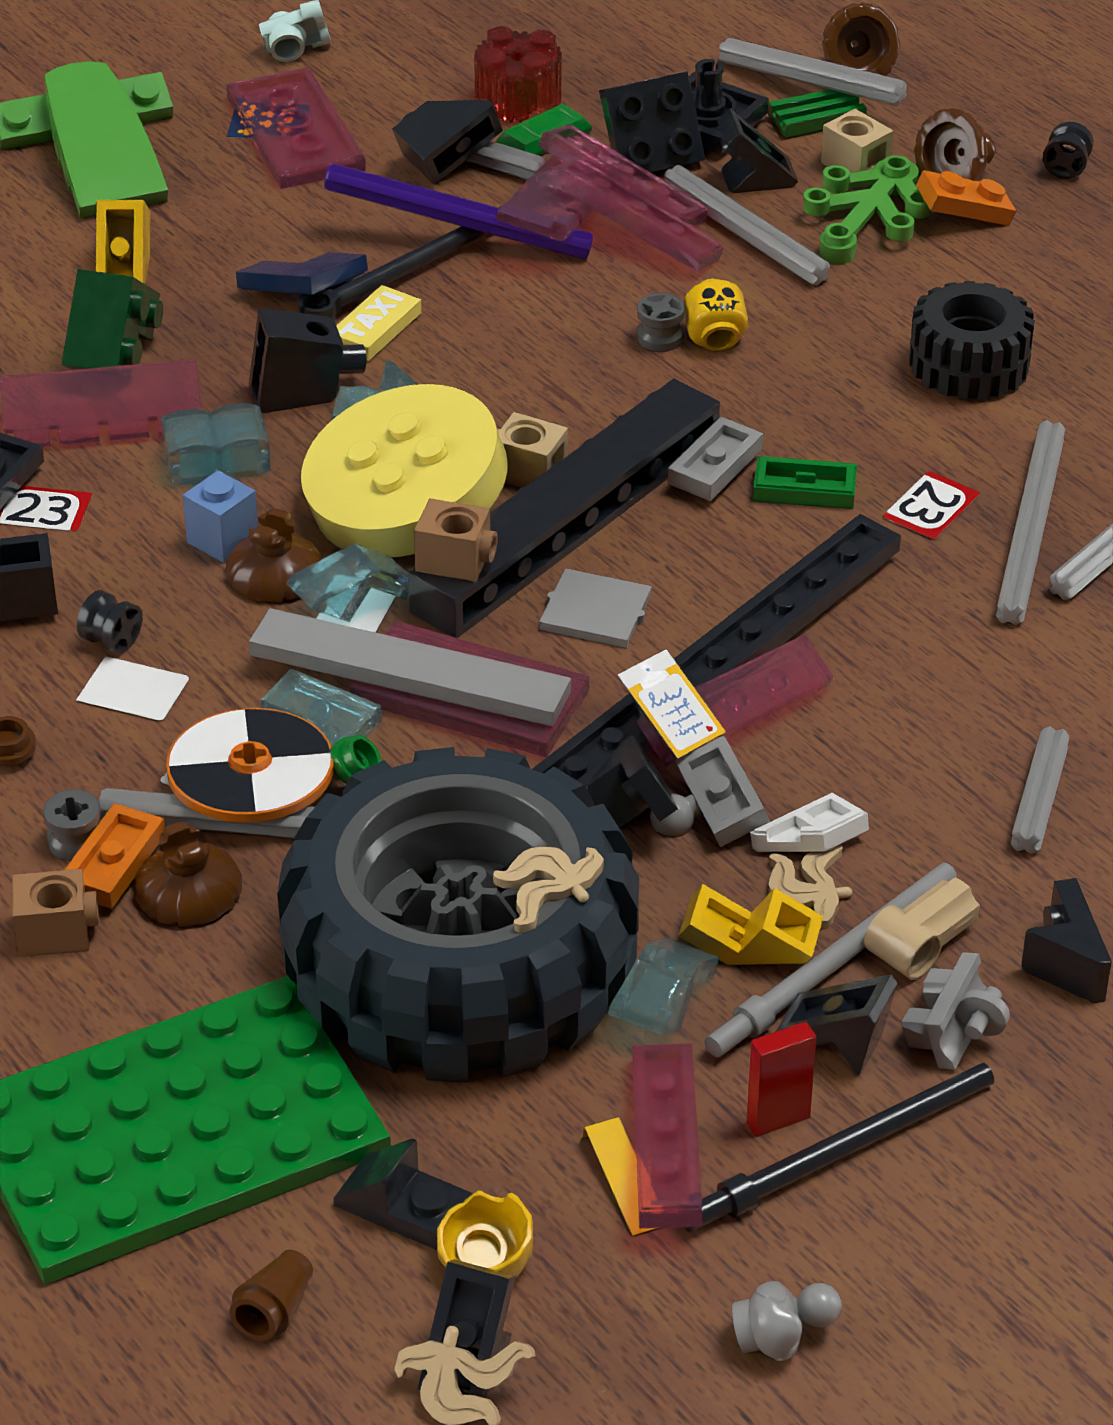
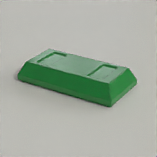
M561 104L504 130L496 139V143L536 155H542L592 131V126L585 117L565 104Z

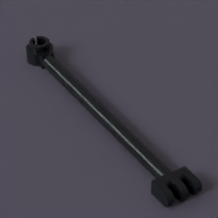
M542 171L526 179L525 195L499 208L526 215L545 206L553 212L559 213L576 204L580 197V192L573 186H567L566 182L555 178L551 173ZM458 227L334 290L327 288L312 295L301 294L298 298V313L327 316L335 320V316L341 312L342 306L487 233Z

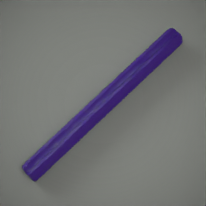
M335 163L330 164L326 171L324 188L331 192L580 259H587L592 247L593 234L587 231Z

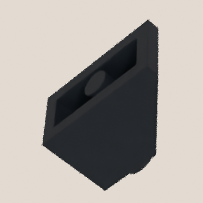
M489 100L426 101L415 111L405 115L392 128V131L402 154L435 185L500 134L503 129L495 107Z

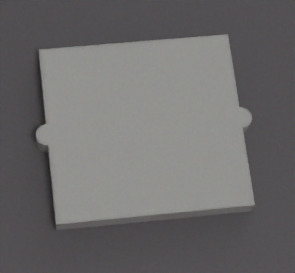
M565 568L554 592L547 593L548 605L539 621V630L627 648L637 625L645 622L644 610L652 595V586Z

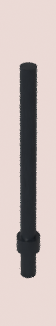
M980 1063L749 1176H746L744 1173L732 1176L718 1183L716 1192L679 1209V1219L683 1227L688 1232H692L727 1214L735 1218L757 1207L759 1198L993 1085V1072L987 1064Z

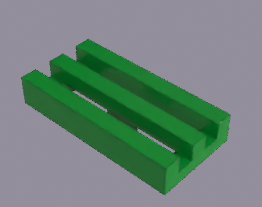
M828 89L771 101L768 103V116L784 137L789 138L822 131L824 124L853 109H857L866 115L867 107L864 103L859 104V97Z
M758 456L753 501L853 509L857 464Z

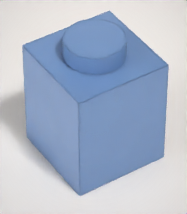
M219 470L182 495L187 543L222 563L227 561L234 546L243 538L249 536V528L255 530L258 526L256 490Z

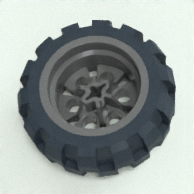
M447 747L415 751L413 762L393 768L385 760L351 775L343 790L342 797L330 793L323 797L305 818L294 837L295 841L282 861L277 891L281 944L285 971L291 981H294L297 985L298 999L335 1041L348 1035V1045L359 1058L393 1073L396 1072L401 1063L423 1067L427 1080L468 1082V1071L498 1067L503 1078L541 1066L549 1047L558 1044L569 1051L597 1027L607 1014L608 1006H612L626 988L637 958L639 875L632 865L633 851L604 804L594 806V800L583 784L555 767H552L544 774L530 768L525 755L487 748L484 757L455 756V748ZM587 847L595 848L604 858V867L602 873L592 886L585 889L589 894V899L582 903L574 895H571L562 900L544 902L539 910L536 928L526 933L515 932L513 922L520 917L517 912L516 901L521 887L505 889L496 886L493 883L494 871H506L523 851L530 848H558L567 854L571 864H576L578 860L586 857ZM535 878V879H533L532 881H539V880H545V879Z

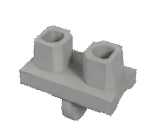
M963 952L953 970L931 968L924 980L923 994L928 1008L932 1009L909 1007L902 1020V1029L908 1046L910 1048L933 1050L939 1069L955 1070L971 1039H979L981 1035L996 1036L1002 1033L1010 1019V1011L1006 1003L1001 999V991L993 986L987 987L979 977L978 967L981 964V959L978 953Z

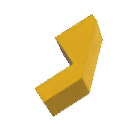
M702 884L690 898L678 937L726 965L806 964L813 956L824 916L776 888L750 912Z

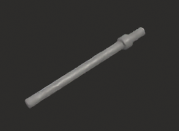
M941 863L763 996L753 995L734 1009L732 1019L705 1038L704 1042L707 1050L714 1057L719 1058L746 1037H758L774 1025L775 1016L792 1004L798 993L811 990L865 949V932L871 921L882 909L889 905H895L903 910L940 881H950L954 877L957 878L954 868L948 863Z

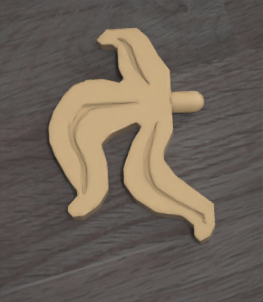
M839 844L827 851H811L804 856L801 861V874L808 883L795 879V869L790 859L780 854H771L769 856V866L774 869L769 879L768 892L770 893L776 888L808 908H812L815 912L824 916L820 929L828 928L833 923L834 917L839 910V899L849 898L853 894L850 887L835 888L833 878L826 873V870L842 856V845Z
M535 847L523 851L506 871H494L493 883L496 886L505 889L521 887L516 901L517 912L520 917L513 922L514 931L526 933L535 929L539 910L544 902L562 900L571 895H574L579 902H586L589 899V894L585 889L591 887L602 873L604 858L595 848L587 847L586 857L578 860L576 864H571L567 854L558 848ZM535 878L545 879V880H539V881H532V880L535 879Z
M449 1326L446 1329L443 1343L431 1340L419 1345L406 1347L399 1351L394 1369L398 1378L405 1376L408 1368L416 1370L426 1369L428 1373L422 1382L420 1390L421 1402L434 1419L446 1425H459L480 1419H485L488 1425H499L501 1420L497 1407L490 1399L477 1395L462 1394L458 1385L457 1370L477 1387L491 1389L500 1386L512 1376L518 1361L523 1358L531 1359L536 1356L534 1348L529 1344L514 1341L492 1358L484 1361L478 1360L468 1350L455 1347L459 1335L458 1328L455 1326Z

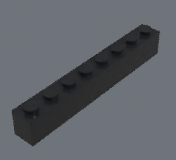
M674 378L657 391L650 393L645 400L624 415L619 416L593 438L586 440L578 449L560 462L553 464L549 470L527 486L520 488L515 495L493 511H490V530L496 531L498 535L497 549L491 563H484L476 582L417 572L415 567L409 571L410 613L453 638H459L668 479V468L719 419L720 401Z

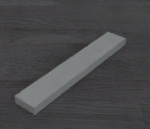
M269 608L249 641L251 656L554 727L571 693L570 677Z

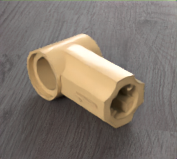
M954 877L950 881L942 880L903 910L895 905H889L882 909L871 921L865 932L864 947L910 980H917L928 972L936 962L942 946L978 919L980 904L972 895L970 886L960 879Z

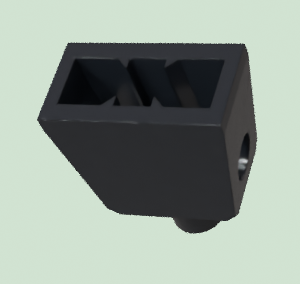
M258 308L249 377V388L258 413H269L332 402L337 395L340 374H362L365 372L366 351L364 345H343L336 323L332 318Z

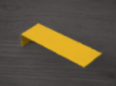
M617 1117L584 1127L582 1138L589 1137L631 1235L634 1236L667 1226L620 1118Z

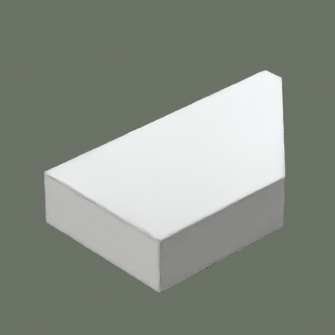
M830 793L754 829L751 832L752 849L757 852L827 851L868 831V813L834 793Z

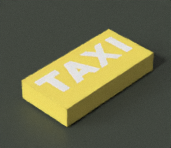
M381 285L336 325L343 345L363 344L366 351V360H371L422 313L421 299Z

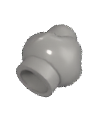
M767 1281L756 1288L750 1299L736 1301L732 1304L733 1324L740 1349L744 1354L761 1350L765 1355L774 1358L776 1361H786L792 1358L798 1349L802 1333L801 1322H805L814 1328L830 1326L839 1318L842 1302L839 1293L832 1286L825 1283H813L806 1286L796 1298L781 1282Z

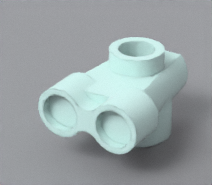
M319 0L300 4V9L289 13L285 11L276 12L268 21L259 24L267 53H271L276 60L281 62H291L298 59L303 54L304 48L307 45H312L313 48L331 43Z

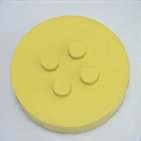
M435 384L409 385L386 390L361 400L328 423L307 451L301 470V483L305 498L319 529L334 545L350 553L366 557H402L415 554L414 529L429 498L491 508L497 500L506 480L507 456L493 416L479 399L454 387Z

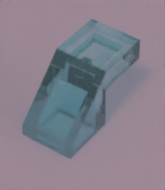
M357 544L342 549L292 574L286 583L313 611L347 622L351 621L371 588L406 600L409 596L408 573L390 556Z
M669 938L647 942L613 999L608 1015L661 1035L681 1029L694 984L713 979L719 957Z

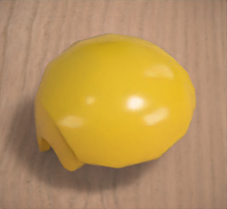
M477 1191L463 1203H459L449 1209L437 1228L438 1259L445 1268L447 1261L456 1259L514 1275L517 1278L533 1252L532 1215L520 1198L513 1193H508L506 1197L500 1198Z

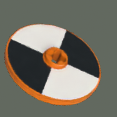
M267 708L229 710L211 715L194 723L177 737L167 756L168 783L175 796L183 804L195 812L213 819L239 823L279 819L309 806L327 789L334 771V760L330 755L332 746L328 738L318 727L297 715Z

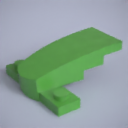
M78 62L57 67L45 74V94L0 102L1 150L53 140L58 164L62 166L68 192L72 191L80 218L96 215L97 200H144L146 205L167 201L168 188L152 145L142 125L144 122L173 117V104L162 72L118 80L108 65L102 62Z

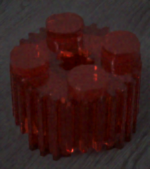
M504 26L489 29L487 31V41L483 40L481 41L482 45H477L474 55L475 100H489L494 105L500 121L509 120L510 123L514 121L522 123L524 120L529 119V115L533 111L539 113L541 109L550 110L561 104L562 52L560 51V46H557L556 35L549 30H537L527 34V31L518 33V31L513 32L510 28Z

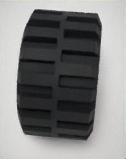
M964 281V283L952 282L945 284L943 288L935 287L929 290L928 295H922L917 300V306H914L909 352V366L912 367V373L916 378L922 379V384L927 388H935L939 394L945 396H957V399L968 400V398H977L978 400L989 399V396L993 395L997 397L1005 395L1008 389L1015 390L1021 385L1022 380H1026L1029 373L1035 323L1032 308L1026 307L1027 302L1022 297L1013 296V291L1007 288L995 287V284L986 282L984 284L975 283V281Z

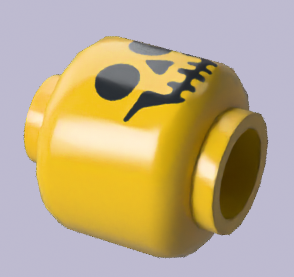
M706 279L695 285L686 294L683 300L688 335L695 344L711 351H723L733 347L745 335L748 329V316L743 293L736 284L727 280Z

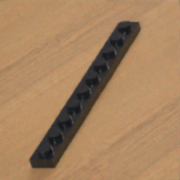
M859 514L676 656L674 661L707 705L900 551L901 535ZM629 693L532 769L544 774L552 767H555L583 784L586 788L592 777L629 736H634L645 753L662 741L663 738L631 693Z

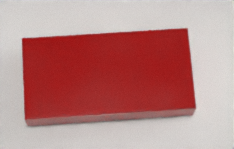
M807 1022L793 1025L751 1041L746 1123L755 1137L809 1119L811 1116L817 1036Z

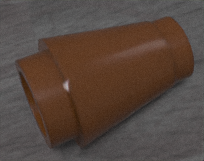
M285 1250L279 1257L275 1258L234 1290L230 1306V1317L235 1327L243 1335L256 1341H266L272 1338V1336H278L285 1332L308 1281L313 1275V1267L308 1258L298 1251Z

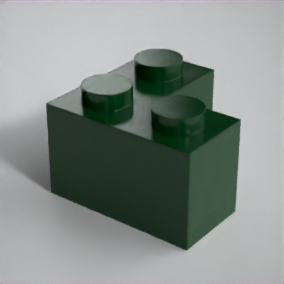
M77 269L61 365L79 373L131 380L132 370L138 367L142 355V344L139 339L153 340L154 328L158 329L161 325L163 302L159 300L160 293L132 276Z

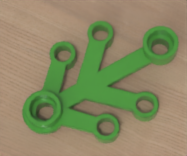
M900 155L886 157L876 163L874 169L851 173L848 168L840 165L826 167L823 170V188L814 187L804 192L803 211L811 216H823L831 211L853 208V210L841 223H833L825 228V231L820 235L819 256L831 264H846L854 260L857 246L856 235L875 212H877L885 225L886 236L889 239L898 242L911 239L914 231V218H926L932 214V211H930L914 184L918 180V167L908 158ZM873 185L870 189L846 192L849 188ZM890 195H900L905 202V213L898 211L890 199Z

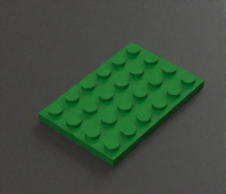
M288 976L0 1079V1198L44 1285L356 1166L365 1155L391 1146L390 1134L324 1028L298 999L297 985Z

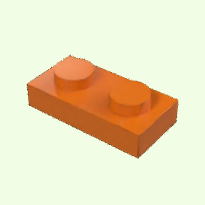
M923 170L916 184L930 211L1007 226L1010 225L1016 213V209L1008 198L1005 188L990 179H982L981 182L972 181L950 171H943L940 174Z
M113 803L65 870L83 869L85 891H96L98 905L112 909L135 878L144 860L149 858L158 846L159 836L165 828L164 818Z

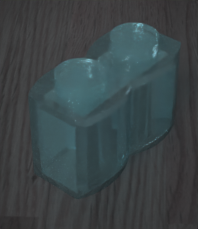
M236 403L219 407L212 412L200 409H184L169 413L161 418L162 444L171 482L197 485L217 470L234 479L260 476L271 470L270 442L260 406Z

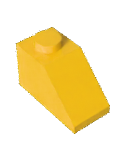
M97 200L96 271L132 276L145 284L150 259V209L144 200Z

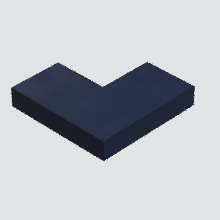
M328 252L303 263L262 261L236 271L237 288H241V290L312 295L365 274L368 271L367 256L365 254Z

